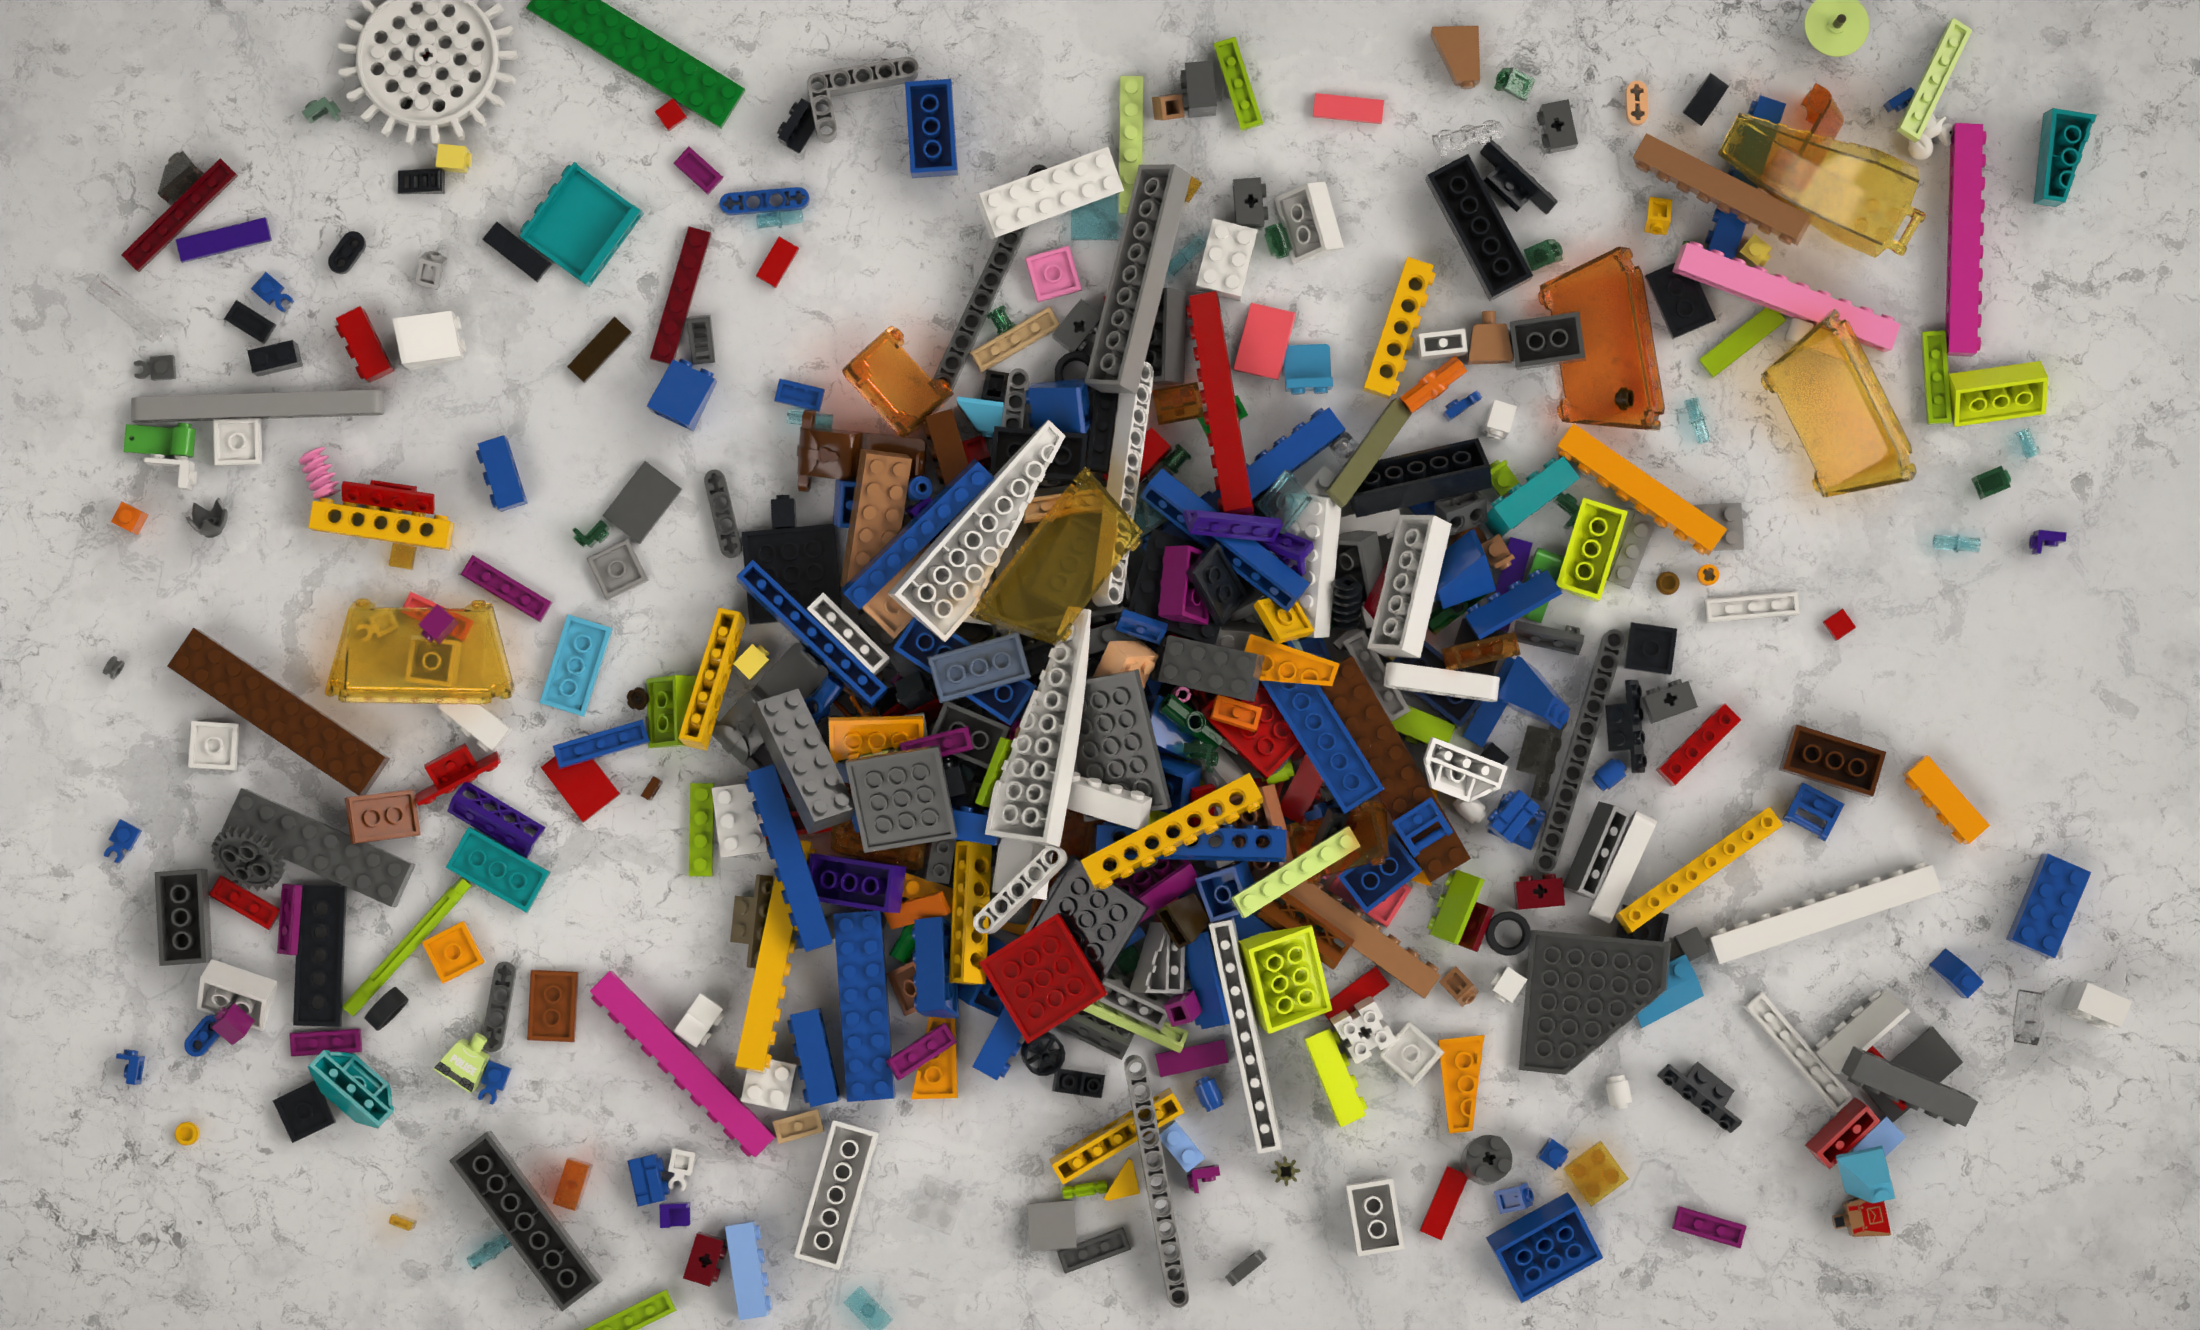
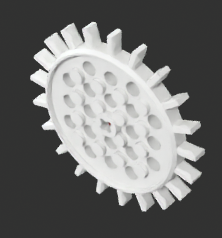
M359 0L364 9L371 13L364 25L355 20H346V25L351 30L359 32L360 36L357 45L341 43L338 44V49L345 54H356V66L339 69L338 72L341 78L358 76L362 85L346 94V97L350 102H353L367 95L373 103L360 117L367 123L379 111L385 114L388 119L383 125L381 133L387 138L398 122L408 126L405 142L410 146H413L418 128L430 129V139L434 147H438V144H440L439 128L450 125L453 126L455 135L462 141L465 139V135L460 121L472 115L478 124L485 127L488 125L486 119L477 109L486 100L500 108L504 107L505 103L503 100L491 93L496 81L515 85L516 80L512 75L499 72L500 60L519 59V54L516 50H500L498 42L501 38L515 34L512 25L494 30L490 23L491 19L498 16L504 10L500 3L493 5L483 12L477 6L480 0H386L377 8L369 0ZM415 6H423V11L420 14H412V9ZM455 8L453 16H444L446 9ZM398 20H405L403 28H394ZM436 22L438 24L436 30L432 32L426 30L429 23ZM462 25L470 26L466 34L459 33V28ZM386 34V42L382 44L377 43L378 36ZM412 37L420 38L416 46L409 45V40ZM445 39L452 40L449 48H441L442 41ZM476 42H484L482 50H473ZM394 52H402L399 60H391V55ZM465 56L467 58L465 64L461 66L455 64L458 57ZM377 66L384 67V71L380 75L373 74V70ZM415 68L416 74L414 77H405L408 69ZM441 71L449 72L445 80H438L437 78ZM479 73L481 74V79L476 83L470 82L471 75ZM391 83H398L399 85L395 92H388V86ZM424 85L431 86L428 94H420L421 87ZM455 88L463 89V94L460 97L452 96ZM412 100L413 105L410 109H402L404 101ZM434 102L445 103L444 110L441 112L434 111Z

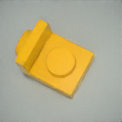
M1649 196L1647 219L1644 227L1645 233L1667 235L1671 222V199Z

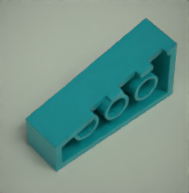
M1564 456L1557 461L1555 458H1552L1543 465L1545 470L1541 473L1537 470L1526 478L1528 481L1526 484L1521 486L1518 483L1508 491L1511 495L1504 499L1503 496H1500L1491 503L1493 508L1487 512L1488 522L1484 524L1493 536L1500 534L1502 538L1512 528L1514 529L1547 502L1553 500L1580 479Z

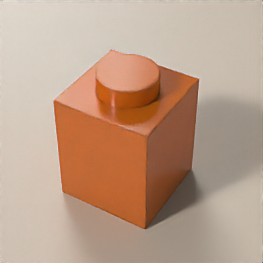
M121 501L111 522L138 535L148 514Z

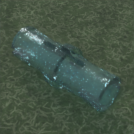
M502 1234L494 1241L483 1244L480 1250L467 1257V1261L476 1270L490 1259H496L498 1254L512 1246V1244Z

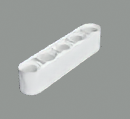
M1387 662L1384 687L1497 702L1500 678L1491 675Z
M1637 810L1634 812L1618 845L1597 898L1593 900L1588 914L1610 924L1655 829L1656 819Z
M1053 846L1043 849L974 917V928L980 933L992 934L997 932L1067 863L1065 850ZM1056 851L1058 854V860L1056 861V863L1052 864L1050 861V855L1052 852ZM1036 868L1041 870V877L1038 880H1035L1033 877V872ZM1022 884L1024 886V893L1019 897L1016 889L1018 885ZM1005 900L1007 902L1008 907L1007 910L1004 913H1002L1000 910V903ZM988 916L991 924L988 929H985L983 920Z

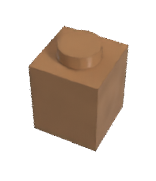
M1182 94L1152 97L1154 120H1170L1185 117Z

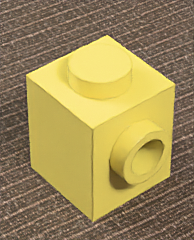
M1753 234L1737 253L1736 257L1744 260L1747 266L1754 267L1760 265L1763 267L1771 257L1768 253L1772 248Z

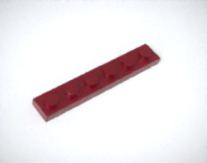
M220 158L121 255L136 271L140 272L238 175Z
M688 226L651 352V360L668 365L671 364L673 359L675 360L712 235L711 232Z

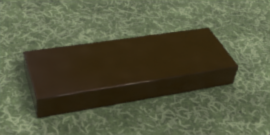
M614 316L567 367L586 383L632 332Z

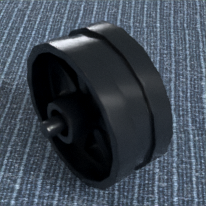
M1047 1032L1029 1044L1024 1040L1021 1046V1057L1026 1067L1032 1073L1038 1076H1048L1057 1072L1063 1065L1065 1050L1059 1039L1054 1034ZM1041 1039H1050V1040H1049V1041L1047 1042V1044L1044 1046V1045L1042 1044V1040H1041ZM1036 1041L1038 1042L1035 1048L1031 1047ZM1056 1041L1059 1049L1049 1050ZM1028 1051L1036 1053V1055L1027 1059ZM1051 1055H1058L1056 1060L1053 1062L1051 1060ZM1039 1059L1038 1068L1030 1065ZM1049 1062L1051 1064L1050 1066L1043 1068L1044 1063Z

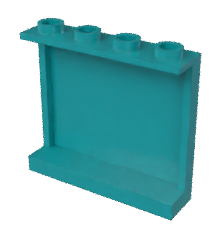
M573 162L572 165L565 167L559 183H554L547 193L549 196L545 202H540L534 210L535 215L531 221L527 220L520 229V232H522L520 237L579 281L590 287L644 213L586 172L577 163Z

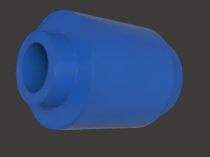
M924 476L909 479L906 496L913 501L928 498L933 490L931 481Z
M1611 758L1594 772L1595 775L1591 778L1601 791L1610 790L1626 777L1624 771L1627 768L1619 759L1615 761Z
M1207 1075L1195 1081L1197 1085L1193 1089L1202 1108L1205 1107L1206 1111L1210 1112L1224 1105L1222 1101L1223 1095L1215 1078L1210 1079Z

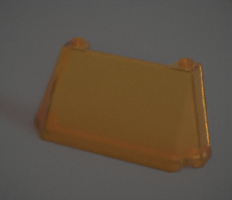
M1616 247L1540 285L1539 302L1547 310L1551 311V316L1573 312L1580 313L1586 361L1559 364L1565 398L1560 400L1557 406V413L1562 422L1651 431L1660 430L1661 422L1658 418L1659 415L1664 414L1665 405L1643 273L1639 266H1634L1632 263L1633 253L1630 248ZM1621 387H1626L1634 393L1633 407L1627 410H1620L1615 403V394Z

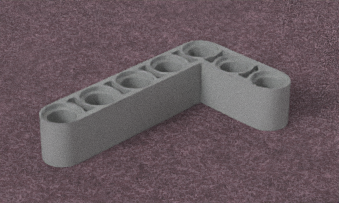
M901 57L810 75L807 80V91L817 138L823 143H830L837 136V126L831 97L915 81L918 76V62L913 57ZM904 66H911L914 68V71L907 74L902 71V68ZM882 70H889L892 75L884 78L879 73ZM866 74L869 79L861 82L857 79V76ZM837 78H843L846 80V84L838 86L834 81ZM815 82H820L824 85L820 90H815L811 86ZM819 104H825L828 110L819 112L816 110V107ZM824 126H829L832 128V132L830 134H823L820 129Z
M1016 368L1009 373L1001 427H1006L1008 421L1015 420L1019 423L1018 428L1023 429L1027 404L1026 390L1029 388V375L1024 369ZM1023 375L1025 382L1017 386L1012 382L1013 377ZM1012 398H1020L1022 405L1019 408H1012L1009 405ZM1042 480L1038 487H1059L1062 482L1049 483L1046 480Z

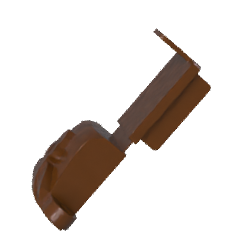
M804 410L802 426L800 427L799 445H797L799 491H810L812 476L838 480L856 479L861 449L907 454L912 459L909 479L925 476L927 443L924 439L815 427L816 412L814 410Z

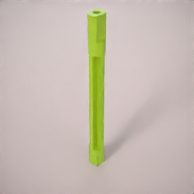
M461 876L453 886H450L342 1005V1008L354 1017L461 900L465 892L471 887V884Z

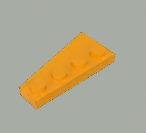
M929 1017L925 1034L945 1022L956 1040V1019ZM956 1043L917 1069L911 1099L958 1098Z
M1485 1035L1438 1040V1046L1445 1052L1440 1057L1449 1134L1473 1131Z

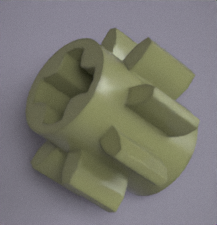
M1284 1156L1283 1162L1274 1161L1277 1169L1271 1170V1173L1278 1175L1275 1180L1276 1183L1281 1179L1284 1180L1285 1186H1288V1180L1292 1179L1297 1182L1294 1175L1300 1172V1169H1294L1295 1159L1289 1163L1286 1156ZM1282 1166H1291L1289 1170L1291 1175L1289 1177L1287 1175L1280 1176L1282 1173L1280 1168Z

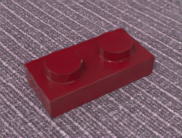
M1476 902L1458 945L1478 953L1495 909Z

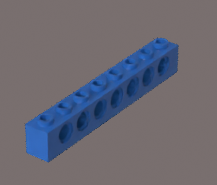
M1103 822L1102 825H1097L1096 852L1115 843L1114 839L1116 836H1128L1138 830L1126 826H1116V823ZM1221 825L1217 831L1209 835L1203 833L1198 836V843L1195 846H1185V844L1176 847L1177 851L1166 857L1161 855L1155 858L1286 862L1287 830H1282L1281 826H1268V829H1258V826L1246 825L1244 829H1237L1234 825ZM1175 828L1167 832V836H1172L1173 838L1178 837L1180 831ZM1213 837H1218L1222 840V843L1218 847H1212L1209 845V840ZM1240 837L1246 843L1243 847L1237 848L1232 844L1233 840ZM1265 838L1269 841V845L1266 848H1259L1256 845L1257 840ZM1151 839L1146 847L1148 849H1155L1159 842ZM1129 850L1126 852L1125 858L1135 859L1138 853L1134 850Z

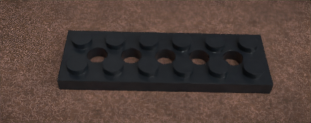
M302 885L298 954L296 955L293 1026L342 1027L346 886ZM320 902H324L328 906V911L323 916L318 915L316 912V906ZM322 925L327 929V935L323 939H318L315 935V930L318 926ZM318 949H322L326 953V959L321 963L317 962L314 958V953ZM318 972L325 976V982L321 986H317L313 982V977ZM316 996H321L324 999V1006L319 1010L315 1009L312 1005V1000Z

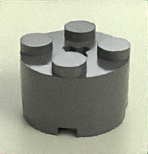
M1483 1135L1465 1147L1461 1156V1168L1469 1180L1479 1185H1491L1505 1177L1511 1170L1512 1153L1507 1143L1501 1137ZM1483 1158H1489L1490 1162H1483Z

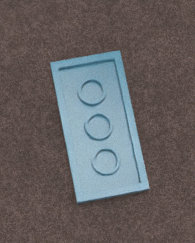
M567 615L539 703L585 717L613 628Z

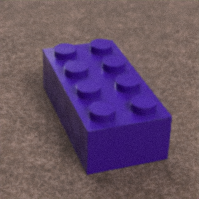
M810 854L809 870L820 902L887 913H900L906 866L827 854Z

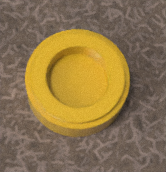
M183 1122L175 1129V1139L181 1145H192L199 1139V1128L193 1122Z

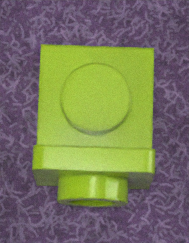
M1496 460L1490 464L1492 487L1499 497L1507 494L1511 488L1519 483L1507 466L1506 460L1501 463L1499 460Z

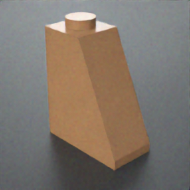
M1479 26L1432 27L1431 38L1454 85L1461 86V89L1475 88V85H1478L1480 82Z

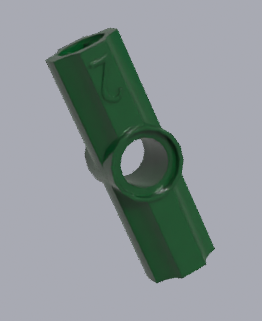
M1488 594L1462 602V610L1460 612L1453 611L1451 607L1443 609L1442 605L1430 614L1427 628L1434 635L1438 634L1454 620L1462 616L1468 608L1474 606Z
M1168 694L1160 702L1158 711L1174 722L1180 732L1189 734L1210 751H1215L1221 745L1224 738L1206 721L1205 716L1201 712L1193 711L1173 694ZM1190 718L1193 720V727L1189 724Z

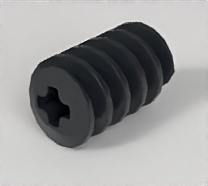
M1337 578L1333 581L1335 586L1333 594L1335 596L1332 599L1334 603L1332 605V610L1334 611L1332 619L1335 621H1333L1332 625L1340 630H1352L1361 624L1362 584L1352 578Z

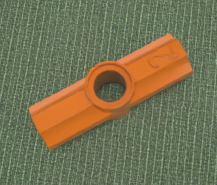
M1454 356L1437 370H1432L1420 379L1416 386L1400 397V400L1412 414L1429 400H1434L1449 388L1450 384L1465 374L1467 370L1463 363Z

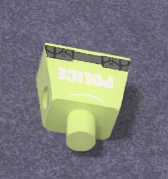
M475 1033L470 1042L464 1038L460 1039L439 1061L434 1070L467 1092H474L479 1086L490 1055L482 1050L488 1039L479 1033Z

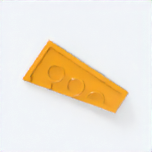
M1251 633L1244 650L1245 652L1264 655L1260 680L1332 686L1340 663L1281 643L1275 644L1272 640Z
M923 716L829 718V750L834 763L848 758L849 760L859 758L860 755L868 753H879L884 749L892 747L894 749L899 748V743L924 737Z

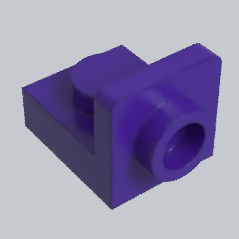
M2034 531L2029 539V549H2032V555L2041 554L2042 542H2044V546L2058 547L2059 543L2066 542L2067 532Z

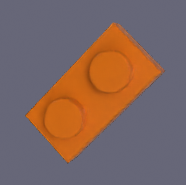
M1217 695L1210 719L1255 732L1257 731L1262 708Z

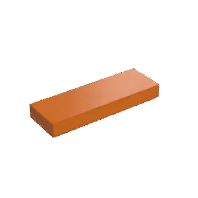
M938 891L902 901L900 913H883L892 930L915 924V919L948 915L951 910L943 892Z

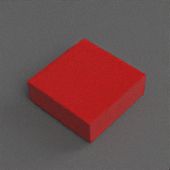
M671 99L654 111L668 131L687 119V116L674 99Z
M1844 609L1839 610L1823 621L1835 641L1856 628Z

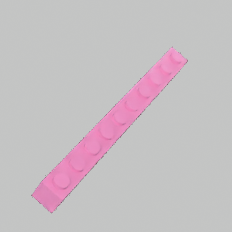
M1690 241V243H1686L1680 248L1672 271L1674 273L1787 316L1810 322L1879 351L1887 352L1893 348L1901 324L1894 322L1895 319L1891 316L1884 314L1878 316L1873 314V310L1864 306L1858 308L1852 306V302L1849 300L1831 298V294L1826 291L1818 290L1816 292L1810 290V286L1805 283L1796 282L1795 284L1789 282V278L1784 275L1775 274L1774 276L1768 274L1767 269L1763 267L1745 265L1746 262L1742 259L1726 258L1721 251L1714 249L1711 251L1705 250L1703 245L1697 242Z

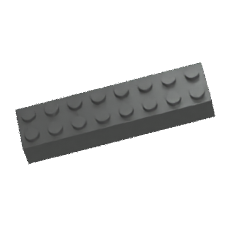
M244 788L240 789L222 830L224 828L228 829L232 825L236 829L240 825L245 830L249 826L253 833L257 829L260 836L267 835V841H274L272 846L280 848L277 854L284 855L283 859L390 907H397L415 868V864L371 844H351L350 835Z
M492 1131L484 1133L449 1160L561 1311L567 1309L603 1281Z

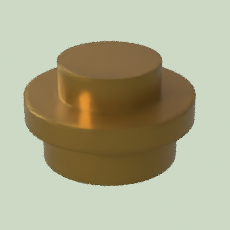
M1663 572L1656 580L1658 591L1664 595L1675 593L1680 585L1679 578L1673 572Z

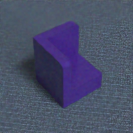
M690 1202L659 1204L660 1228L689 1226L691 1224Z

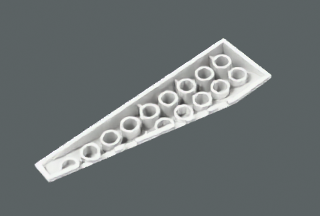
M1068 607L1057 634V643L1054 648H1051L1047 667L1041 672L1039 677L1041 681L1037 691H1033L1019 725L1021 728L1020 732L1011 744L1012 751L1008 760L1004 761L1001 768L1003 772L1000 780H996L985 835L1060 847L1083 712L1090 640V609Z

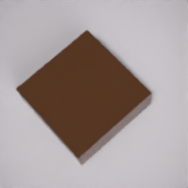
M653 776L641 796L652 801L663 781Z

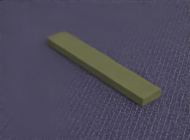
M1397 398L1391 400L1326 489L1325 493L1340 508L1346 506L1411 416V413Z

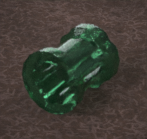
M1004 305L987 314V318L991 319L998 331L996 333L998 336L1016 326L1006 314V307Z
M1176 444L1174 451L1161 461L1169 470L1177 474L1181 465L1192 457L1182 446Z

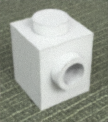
M1505 967L1502 973L1497 972L1490 982L1493 985L1491 991L1495 993L1493 997L1503 1004L1506 1001L1513 1003L1528 979L1511 968Z

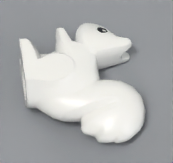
M1932 113L1920 140L1915 143L1909 140L1908 150L1914 159L1925 160L1932 155L1934 146L1931 139L1936 136L1944 146L1951 144L1950 138L1953 134V125L1949 123L1942 125L1946 116L1936 119Z

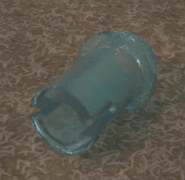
M2030 428L2015 433L2023 450L2022 456L2025 455L2026 459H2029L2039 454L2038 450L2040 448L2039 446L2036 447Z

